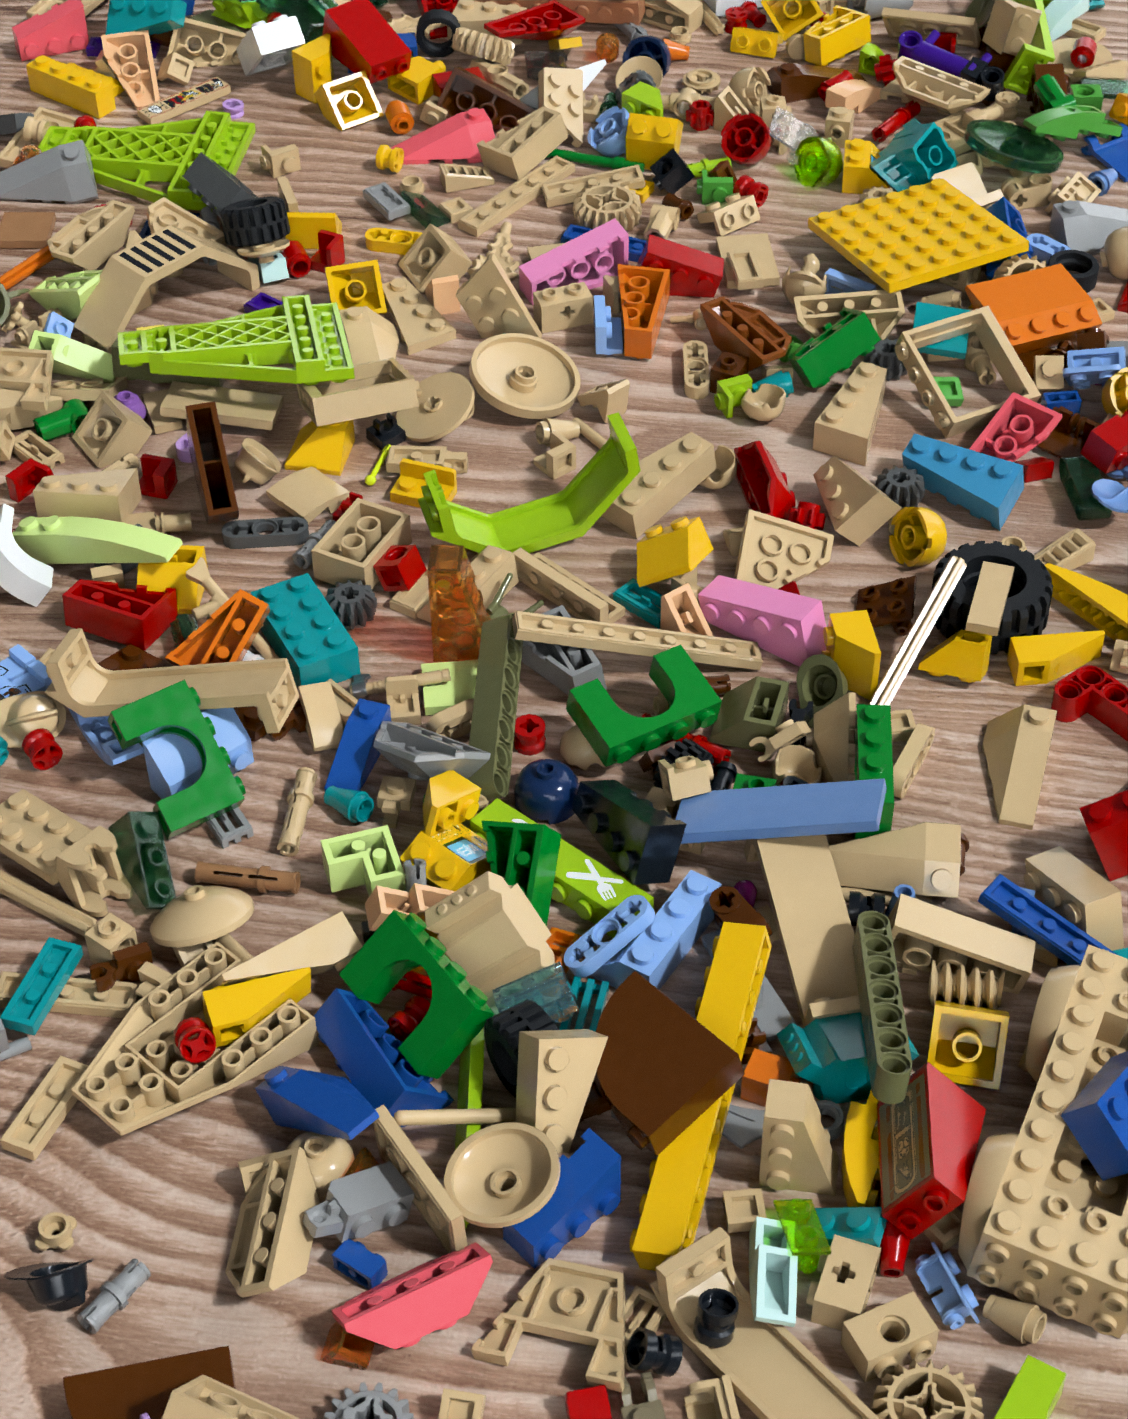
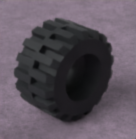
M260 197L230 204L219 211L225 242L230 246L247 247L279 240L290 233L285 202L282 198Z
M525 1000L492 1016L484 1024L485 1045L492 1066L502 1084L515 1098L517 1091L519 1031L558 1030L546 1011L532 1000Z

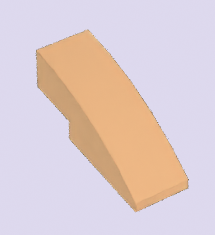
M845 80L826 89L825 107L842 106L855 110V113L859 114L881 99L880 90L882 88L863 80Z
M417 883L413 884L409 892L376 886L365 902L369 931H376L393 910L407 915L414 913L425 921V910L455 891Z

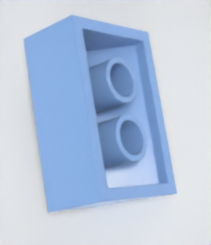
M234 708L200 710L203 717L208 716L212 721L216 732L213 736L218 746H223L226 749L231 764L228 766L232 774L254 762L251 738ZM159 734L142 742L150 787L161 799L192 786L200 778L202 764L199 753L185 738L175 734Z

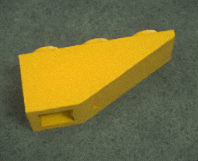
M1105 631L1010 637L1007 662L1015 686L1047 684L1101 656Z
M310 967L252 979L229 986H217L211 990L203 991V1014L210 1031L215 1036L216 1048L234 1043L287 1000L292 999L298 1003L311 993Z

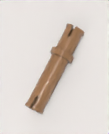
M198 861L195 869V881L197 883L254 888L259 893H267L269 890L297 894L301 882L300 872L271 870L270 866L262 865L260 868ZM219 874L235 875V876H242V877L225 876V875H219Z

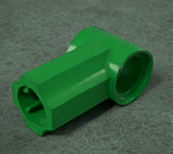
M1049 74L1043 75L1034 83L1033 89L1043 102L1044 110L1059 106L1077 105L1075 98L1071 94L1066 95L1054 76Z
M71 399L63 405L61 410L34 418L35 430L38 436L45 441L72 432L75 433L89 410L80 399Z

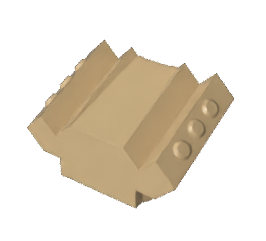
M487 871L425 910V923L427 925L425 929L438 934V940L447 949L445 954L449 956L451 961L456 962L466 971L467 976L465 979L470 985L477 987L487 996L488 1001L486 1004L489 1007L512 999L556 971L554 952L546 942L552 934L518 883L512 886L508 885L502 876Z

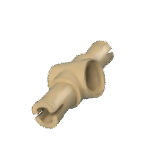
M689 87L682 88L678 93L661 95L663 110H670V112H674L677 117L686 119V110H689V105H692L694 101L706 100L714 109L716 98L702 96Z
M975 331L970 332L964 362L965 367L977 373L980 384L986 385L987 380L988 385H990L997 378L992 367L993 362Z

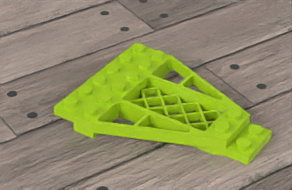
M206 111L203 118L126 128L50 126L35 154L38 155L58 145L83 140L91 156L96 183L153 203L164 197L185 210L201 211L204 207L208 206L201 200L203 195L199 197L188 188L190 183L182 176L201 152L236 176L256 129L255 123L231 121L230 112ZM126 179H133V180H136V182H131V181L126 180ZM148 181L171 182L167 193L144 186Z
M309 294L282 297V305L213 322L160 326L147 330L117 332L120 365L138 367L143 365V363H149L150 373L292 384L303 383L308 386L324 381L343 383L348 379H355L354 366L337 302L311 304ZM290 363L294 365V368L271 367L265 365Z

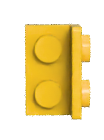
M733 27L730 51L775 58L778 44L783 43L784 34Z
M402 458L399 463L400 476L390 491V502L421 508L418 499L424 497L421 487L426 485L423 473L431 470L436 472L439 485L441 484L445 499L452 502L457 493L455 469Z

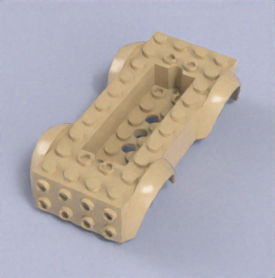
M1088 944L1081 965H1066L1052 968L1043 982L1033 1014L1025 1068L1037 1084L1019 1133H1003L987 1137L981 1147L966 1193L960 1227L958 1254L967 1270L966 1275L977 1279L981 1284L996 1287L1015 1295L1021 1301L1035 1303L1054 1311L1062 1318L1076 1320L1092 1327L1101 1334L1112 1335L1120 1339L1122 1335L1128 1333V1173L1102 1181L1099 1175L1090 1176L1083 1172L1080 1162L1088 1159V1157L1061 1116L1064 1110L1111 1057L1128 1051V959Z

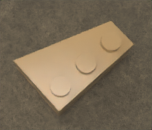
M1061 846L1025 859L1026 874L1024 875V882L1027 889L1035 890L1034 897L1111 951L1124 948L1121 890Z
M589 1029L519 1031L515 1123H523L539 1129L549 1137L558 1154L569 1153L608 1036Z

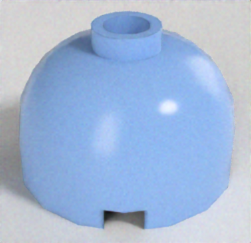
M618 106L603 112L595 120L598 123L595 129L590 128L588 131V143L597 152L607 157L625 154L629 112L623 107L620 109Z

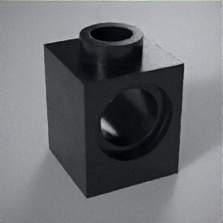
M674 148L649 167L655 175L652 180L661 191L665 188L672 194H675L695 177Z

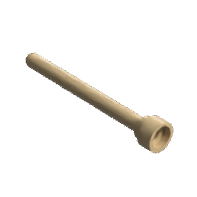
M516 1108L399 1110L394 1114L393 1118L399 1126L498 1124L515 1122Z

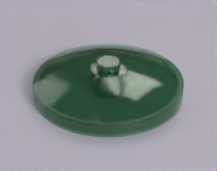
M988 119L974 120L967 125L964 133L966 143L973 150L1007 168L1030 173L1047 174L1058 171L1064 159L1063 152L1052 141L1045 137L1035 136L1030 133L1031 130L1011 123Z

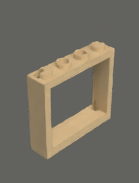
M989 306L903 331L894 347L897 358L902 361L910 381L917 387L923 404L929 408L934 417L935 425L938 429H941L945 438L988 425L1005 402L956 417L917 350L918 348L975 331L1010 393L1015 392L1036 403L1041 397L1039 390Z
M394 358L353 365L355 379H348L343 383L324 381L309 386L303 383L296 384L300 405L317 427L419 407L418 398L422 397L418 380L415 381L414 376L410 375L408 370H405L403 365H400Z

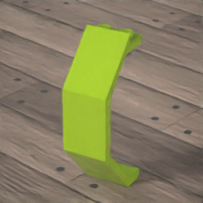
M619 412L607 416L610 428L608 441L561 492L496 513L486 514L447 501L441 484L439 485L435 470L423 473L426 485L422 486L421 489L424 497L419 498L418 502L432 537L478 553L488 545L510 552L522 548L528 553H532L584 536L641 471L637 448Z

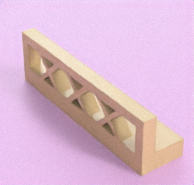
M522 548L514 551L518 580L556 605H563L567 612L576 618L614 623L625 615L624 606L539 552L531 555Z

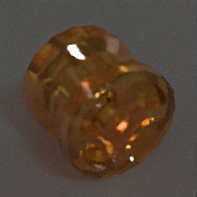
M603 33L596 40V57L599 60L605 59L606 63L614 62L619 55V40L612 33Z

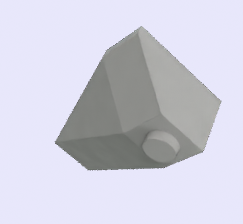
M1078 200L1053 204L1049 231L1056 241L1067 245L1071 250L1084 251L1090 255H1095L1104 247V241L1111 232L1128 226V209Z

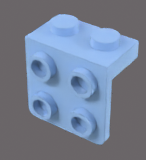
M1125 347L1067 351L1068 368H1063V376L1068 385L1073 386L1074 389H1088L1091 384H1102L1103 387L1106 380L1115 372L1126 368Z

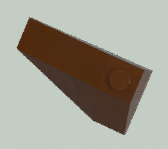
M784 63L781 66L772 67L767 72L771 82V86H767V89L772 95L784 96L786 103L820 97L818 94L820 84L841 73L844 69ZM848 70L854 79L866 81L858 71Z
M459 66L454 67L437 103V106L448 111L446 119L460 112L469 111L472 108H484L491 119L493 129H504L505 132L517 126L518 120L536 111L531 106Z

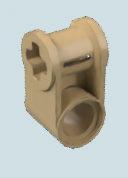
M1042 172L1022 177H1012L1004 181L1001 185V191L1003 196L1018 211L1032 207H1043L1050 203L1047 199L1051 195L1053 179L1049 174Z

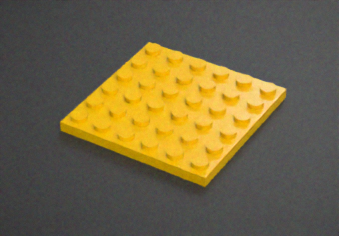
M934 179L930 183L913 185L906 190L889 192L879 198H869L862 203L845 205L841 209L821 212L817 216L808 218V228L889 294L1029 251V241L944 179Z

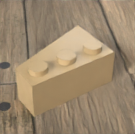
M459 0L452 14L456 16L460 27L497 37L484 29V24L526 10L527 7H519L516 4L502 5L492 1ZM447 26V36L449 40L452 37V30L450 27ZM502 38V39H506V40L512 41L514 44H522V42H523V40H524V39Z
M645 0V14L641 22L670 31L673 27L684 26L692 34L703 25V3L699 0Z
M543 106L518 120V125L507 132L504 129L498 131V137L485 143L484 140L478 142L477 147L484 167H488L490 170L517 181L526 176L568 138L560 112Z
M836 456L829 459L813 474L835 531L858 546L865 542L902 508L858 471Z
M137 468L58 476L50 475L43 477L33 490L37 517H50L54 515L58 517L74 516L125 523L128 515L133 513L142 499Z
M769 1079L763 1122L759 1186H767L775 1190L788 1189L835 1196L840 1158L837 1151H833L831 1147L828 1129H824L820 1121L821 1113L809 1084Z

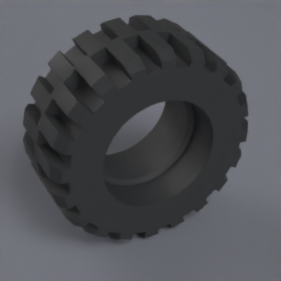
M976 541L974 545L967 543L958 547V550H951L938 562L933 574L932 589L950 557H961L967 564L965 571L935 623L937 629H941L940 632L947 639L958 631L966 629V622L983 561L1014 567V574L997 636H992L990 654H997L998 651L1008 653L1010 637L1041 635L1042 630L1046 628L1053 592L1052 578L1044 564L1039 559L1035 560L1034 555L1029 551L1025 550L1023 552L1019 550V546L1010 544V546L1002 545V542L993 541V543Z

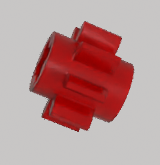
M891 54L879 56V63L874 64L877 82L883 81L885 86L896 79L892 66L897 59L892 60Z
M696 100L692 105H689V110H686V121L690 122V126L694 130L705 131L710 126H713L714 109L706 100Z
M801 501L798 504V509L790 508L788 521L813 529L823 530L826 516L824 513H820V505Z

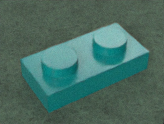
M881 1207L812 1208L802 1241L807 1249H830L835 1234L880 1247L887 1220L882 1216Z

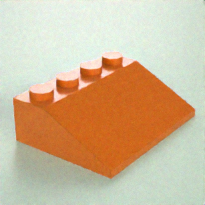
M1062 264L979 282L965 287L973 310L985 306L990 307L1017 355L1045 347H1055L1062 340L1075 342L1077 341V333H1085L1086 329L1099 328L1102 325L1092 298Z

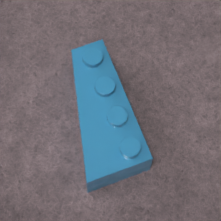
M915 433L902 453L903 467L906 465L908 470L917 469V474L923 476L925 489L932 493L938 492L942 494L948 502L955 506L959 504L970 510V514L978 519L984 518L990 521L991 526L999 531L1024 489L1023 465Z

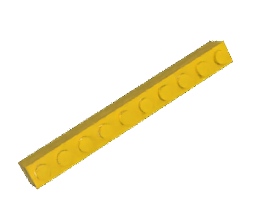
M723 922L720 936L716 935L713 940L712 953L714 957L711 966H707L705 969V989L703 997L699 996L697 998L695 1016L700 1024L738 1053L740 1061H742L772 946L766 926ZM735 1084L658 1155L657 1159L652 1160L649 1169V1190L647 1194L644 1193L642 1195L639 1205L640 1222L638 1229L634 1228L632 1230L629 1241L630 1252H633L640 1269L656 1271V1267L662 1264L666 1258L676 1255L694 1243Z

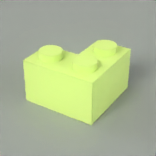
M388 825L321 840L323 866L331 892L362 885L366 886L369 896L376 886L402 891L406 890L405 873Z

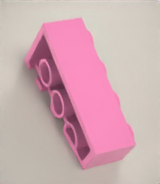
M614 218L520 265L519 289L533 305V292L541 291L545 288H556L575 282H585L589 290L603 286V276H618L617 264L629 265V234Z
M718 575L698 594L700 608L708 623L743 640L758 642L759 648L798 667L810 656L821 654L823 650H826L823 637V629L826 627L822 600Z

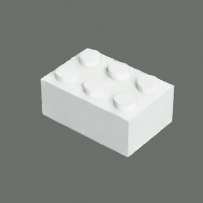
M281 15L276 17L274 22L266 23L265 21H259L254 23L252 28L246 32V36L241 40L236 51L245 76L288 65L292 61V50L304 45L306 42L296 15L292 17Z

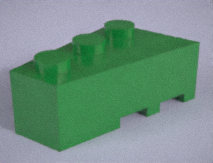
M844 307L839 312L841 318L833 325L830 322L826 323L822 327L824 332L815 339L811 337L788 357V360L805 386L811 388L823 387L830 381V376L837 371L842 372L848 369L853 364L852 361L859 355L864 356L874 350V345L881 339L865 312Z
M482 821V828L486 832L488 844L486 858L487 862L490 863L491 872L502 876L508 885L512 886L518 883L547 926L561 834L543 824Z

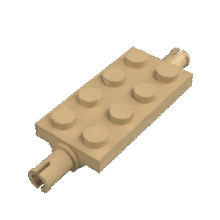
M994 103L984 109L977 108L970 112L962 110L937 120L935 123L942 129L944 139L957 156L982 144L981 135L983 130L991 128L988 122L1003 117V108L998 103Z

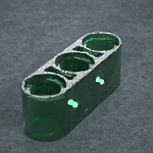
M1083 455L1061 457L1059 462L1060 479L1078 520L1110 518L1112 510L1099 503L1091 493L1093 483L1103 479L1099 469Z

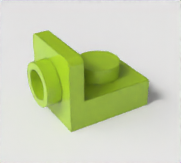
M749 374L717 381V393L714 394V403L716 408L721 410L727 419L733 417V407L741 405V399L747 389H751L752 392L753 380Z

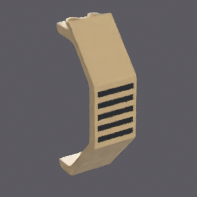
M169 225L110 256L100 275V282L87 299L73 327L83 332V340L86 345L112 354L111 346L118 338L117 332L125 331L146 290L153 283L201 257H208L217 260V267L220 273L253 292L260 288L258 265L238 255V253L223 244Z

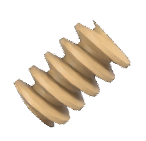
M932 960L927 992L930 1004L935 1006V1000L939 1001L940 997H943L944 1002L953 1003L954 1000H958V1004L968 1005L969 1002H972L975 1007L982 1008L983 1005H987L988 1009L997 1010L1001 1004L1005 972L1002 973L998 981H995L994 971L991 969L987 971L984 978H981L978 967H974L970 975L966 976L965 967L962 964L958 966L953 974L949 962H945L941 970L937 971L936 962Z

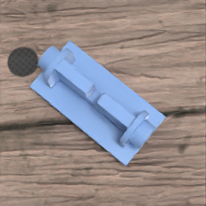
M932 1242L931 1245L936 1253L932 1256H929V1254L919 1256L915 1260L917 1265L915 1271L929 1295L943 1288L944 1291L931 1298L943 1324L949 1325L951 1329H958L964 1325V1318L969 1315L972 1316L977 1324L980 1323L973 1309L979 1303L967 1283L963 1286L959 1284L956 1275L961 1273V1270L950 1251L943 1254L936 1243Z

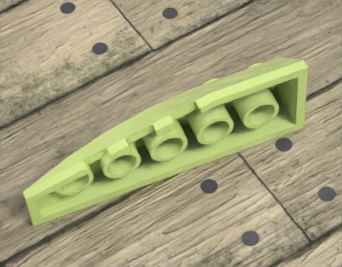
M29 516L19 522V526L12 533L16 543L26 554L44 564L168 563L183 544L180 538L152 529L123 522L74 516Z

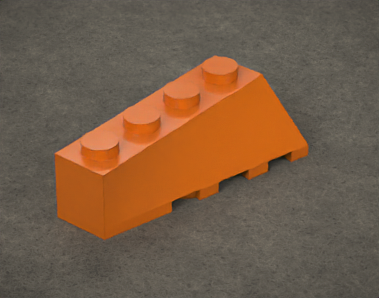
M617 264L624 325V356L637 359H651L670 297V269Z

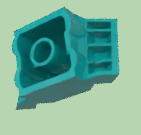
M916 118L902 125L904 129L895 134L890 144L878 153L880 157L870 163L872 168L878 172V175L885 179L888 185L897 192L909 189L913 185L930 183V178L934 174L954 168L959 164L955 151L948 146L944 139L942 129L935 122L921 124Z
M860 1012L818 1018L804 1028L790 1023L777 1033V1037L796 1075L813 1083L812 1090L816 1098L833 1101L836 1104L868 1099L871 1084ZM908 1037L911 1059L913 1061L920 1055Z

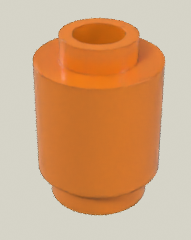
M399 100L391 101L387 105L385 116L392 131L396 134H406L411 131L414 126V118L408 106Z

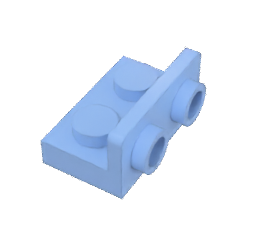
M594 295L596 354H622L621 318L611 317V306H605V295Z

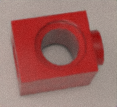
M393 545L373 566L384 591H409L427 570L416 545Z

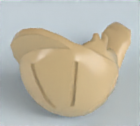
M810 253L803 258L804 265L800 271L790 273L791 266H789L785 276L782 278L783 293L792 305H794L793 297L821 295L826 293L827 276L825 274L823 280H821V278L815 275L819 271L820 261L814 253Z

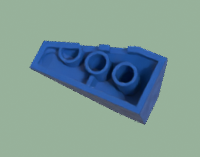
M278 1066L270 1070L264 1076L265 1080L255 1087L274 1123L283 1127L352 1140L380 1117L374 1107L345 1077Z

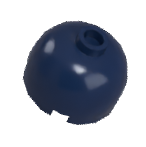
M641 36L632 40L623 53V63L636 56L653 58L660 65L663 77L667 74L671 65V53L668 46L660 38L654 36Z
M539 759L531 762L521 770L515 781V808L536 823H538V819L549 820V824H557L568 820L575 814L572 809L573 798L577 794L579 787L578 778L570 767L561 761Z

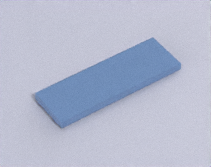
M885 778L714 790L681 799L675 820H681L686 823L681 844L879 831L887 787Z

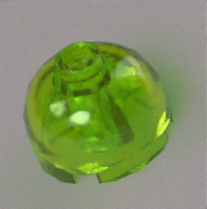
M821 136L806 137L800 142L795 156H798V164H794V170L800 183L804 186L815 188L828 186L834 182L840 175L843 165L842 153L838 145L834 141Z

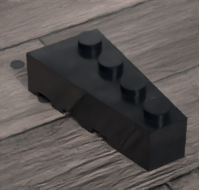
M616 780L580 781L577 794L573 798L572 810L633 885L669 883L686 823L681 820L671 819V814L665 810L653 808L652 802L647 799L637 798L636 792Z

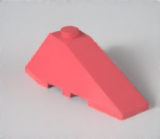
M1012 392L969 449L1015 462L1048 438L1063 418L1062 414Z

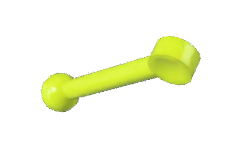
M390 444L383 448L382 454L371 474L365 477L366 485L372 486L376 483L375 477L388 455L389 447H391Z

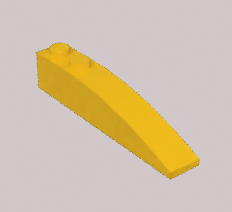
M1050 563L1044 565L1052 578V597L1098 630H1104L1105 635L1114 641L1116 639L1128 641L1127 594L1080 573Z

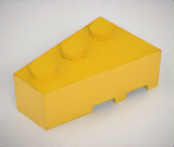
M838 5L833 7L831 15L825 14L821 24L816 22L803 34L805 61L813 63L815 66L824 67L829 62L843 58L846 54L859 50L866 43L871 42L870 15Z

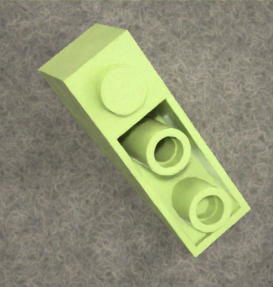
M34 330L28 349L51 350L54 358L52 373L90 380L91 378H103V382L109 383L115 381L112 354L60 334Z

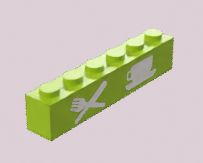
M496 798L470 820V830L487 841L486 832L482 828V821L538 823ZM561 839L552 898L556 902H562L574 910L581 918L589 920L594 924H597L621 902L632 895L644 896L654 909L653 896ZM636 911V912L634 913V915L636 916V915L639 914L640 912H639V911ZM624 922L621 923L622 927L626 925ZM611 930L606 934L610 937H615L617 930Z

